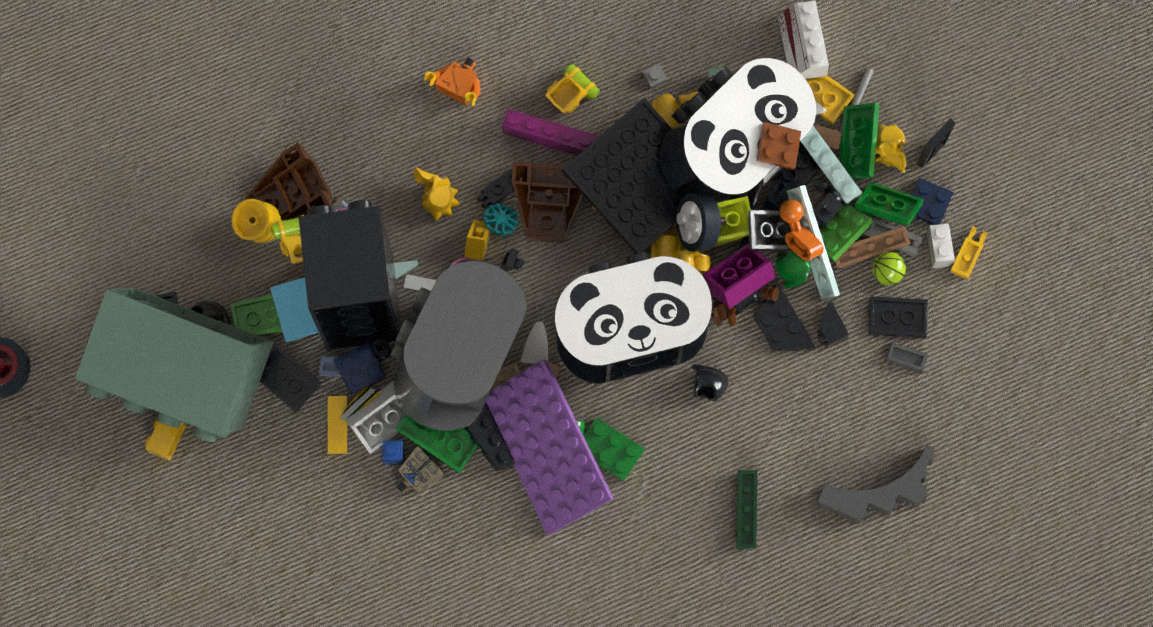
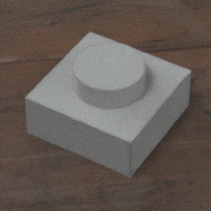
M659 64L642 71V75L650 89L667 82V77Z

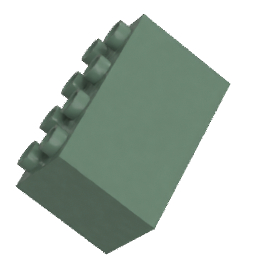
M134 287L106 289L75 379L87 384L85 392L89 395L101 399H108L109 394L122 397L121 406L127 410L136 413H144L145 408L159 412L157 421L177 428L180 427L181 422L195 426L193 435L206 441L216 442L217 436L227 438L229 433L243 429L274 342Z

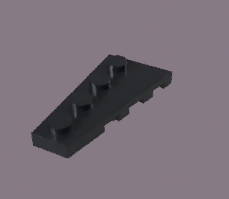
M801 141L799 143L795 169L782 168L779 177L766 198V203L776 211H780L781 205L789 200L788 190L803 185L806 186L821 170Z

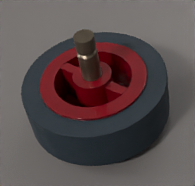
M0 337V397H7L18 392L25 385L30 374V361L26 352L16 342Z

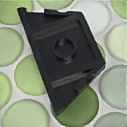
M777 285L776 288L779 289L778 299L775 302L771 300L764 302L754 317L756 324L772 351L814 350L815 345L780 285Z

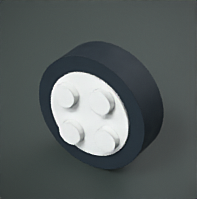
M686 194L680 200L676 213V229L679 240L688 251L711 250L719 239L721 225L726 224V218L720 216L717 202L710 194Z

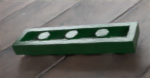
M758 470L737 471L736 549L757 548Z

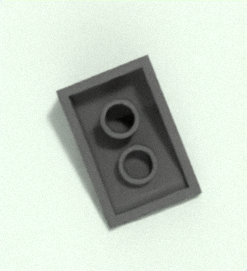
M748 211L750 249L763 251L792 250L785 241L786 234L791 232L790 225L782 220L779 215L780 211Z

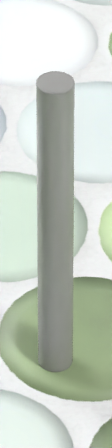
M866 69L851 105H859L872 76V69Z

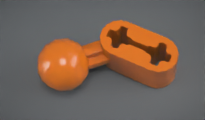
M792 199L785 201L780 207L779 215L783 221L790 225L791 232L785 236L787 245L804 261H809L822 255L824 247L821 241L806 227L800 226L799 221L803 216L801 203Z

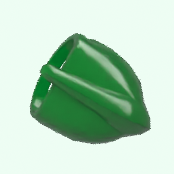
M793 250L789 254H779L776 259L777 270L786 281L784 288L798 286L808 278L810 260H802Z

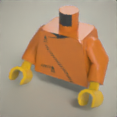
M466 58L463 65L452 62L451 65H446L435 72H426L423 81L429 80L430 86H433L434 82H436L437 91L465 105H468L470 101L472 106H475V102L481 93L477 73L472 70L476 62L470 58Z

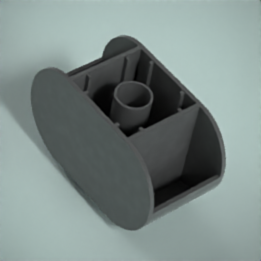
M466 261L449 267L439 275L431 291L421 287L412 306L413 310L409 319L404 321L391 354L392 357L400 360L394 376V391L400 407L416 423L433 430H458L475 421L483 408L526 314V299L516 280L501 268L480 261Z

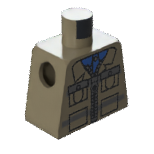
M417 446L398 470L403 479L395 487L402 494H405L412 487L418 494L442 479L444 474Z

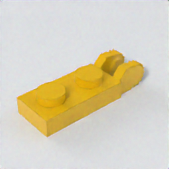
M974 226L968 237L965 238L950 270L951 273L968 280L987 236V232L983 231L979 237V242L972 240L977 229Z

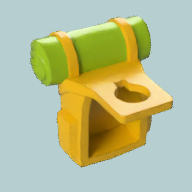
M571 64L564 70V77L560 81H555L547 89L546 97L552 104L567 115L568 113L571 114L585 97L588 100L595 99L600 89L581 72L580 68Z
M299 218L284 221L278 220L279 222L272 223L271 233L276 239L281 240L279 245L282 254L286 255V257L290 256L292 264L303 262V256L300 258L295 257V255L302 254Z

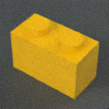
M156 418L153 425L155 429L152 435L147 437L145 449L153 455L170 461L186 425L181 422L180 427H171L157 421Z

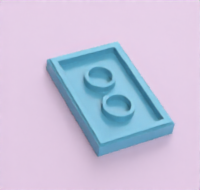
M305 277L270 287L286 342L319 333L308 309Z

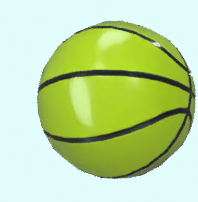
M895 252L879 254L872 264V273L875 279L884 285H893L900 282L906 272L903 258Z

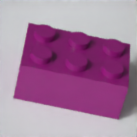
M747 244L705 272L703 278L708 285L710 293L730 309L773 280L775 275L771 262L757 250L750 249V245Z

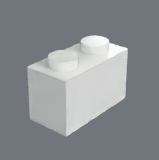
M949 223L930 225L926 234L932 268L949 267L955 260Z

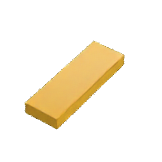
M328 396V455L348 454V424L340 418L348 406L347 396Z

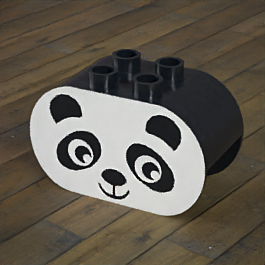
M756 59L743 65L733 73L725 66L715 76L712 75L697 89L698 93L692 99L686 100L672 113L671 116L677 123L665 135L660 150V164L663 175L669 186L681 198L689 193H708L719 203L728 201L737 194L749 191L774 167V165L756 161L762 124L767 122L801 131L800 140L812 128L816 116V104L809 84L794 67L777 59Z
M645 252L627 257V265L612 268L610 262H601L588 268L589 274L578 277L565 288L556 306V345L564 365L579 379L589 383L602 384L690 361L698 354L704 344L712 310L710 290L698 270L689 263L673 257L660 256L650 259L649 254Z

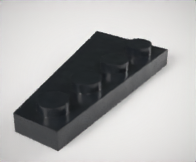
M485 402L479 416L465 428L470 433L472 441L480 446L482 454L495 471L512 467L515 461Z

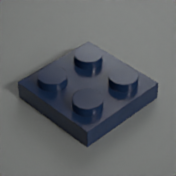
M918 178L911 195L922 198L923 205L915 215V218L931 225H939L954 192Z
M368 343L333 360L351 395L386 377Z

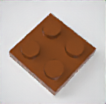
M764 122L762 124L756 161L790 170L795 169L801 131Z

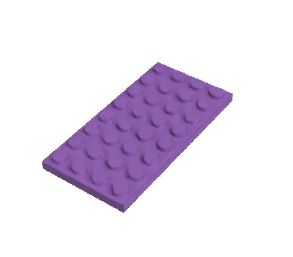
M541 360L490 391L485 402L515 461L516 471L547 535H552L614 499L547 360Z

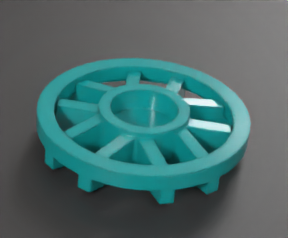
M496 203V205H490L484 212L483 222L487 229L494 234L509 235L518 226L516 211L514 212L510 206L507 207Z

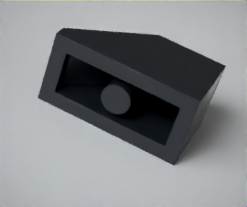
M832 301L827 304L817 335L820 344H824L826 349L847 340L849 336Z

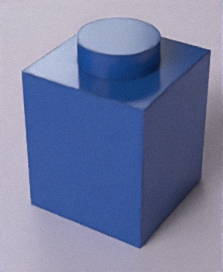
M383 441L382 460L384 465L404 464L403 441Z

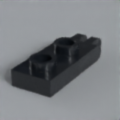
M512 169L481 190L480 193L482 195L477 198V201L480 203L486 199L481 204L483 208L489 205H496V203H499L514 192Z

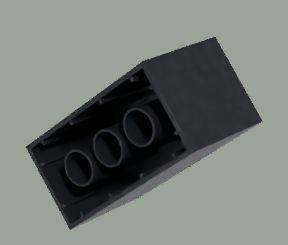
M358 200L349 203L348 210L332 212V208L325 205L309 208L308 215L298 216L308 309L326 349L335 350L357 347L366 343L372 345L375 340L385 339L387 342L396 341L402 324L393 252L380 207H372V202L368 200Z

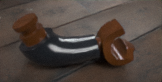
M767 283L730 309L721 301L716 303L712 309L714 323L718 326L728 319L729 326H734L737 320L736 315L753 303H764L766 300L775 302L779 296V289L776 287L772 288Z

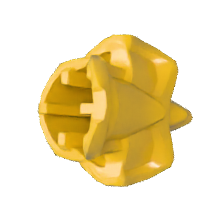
M896 124L891 126L878 125L875 161L882 162L888 167L892 165L904 173L906 156L904 152H901V147L906 139L904 133Z
M416 167L413 172L417 184L425 186V194L421 197L424 209L431 213L436 221L442 215L452 216L451 207L460 204L454 198L458 190L450 187L448 177L442 178Z

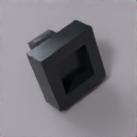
M512 248L507 251L500 268L505 271L512 268L519 270L525 261L517 258L519 251Z

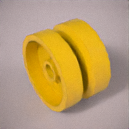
M247 199L239 203L233 211L232 227L235 233L242 239L260 244L268 243L275 238L271 233L272 223L279 222L278 220H281V216L272 204L256 199Z

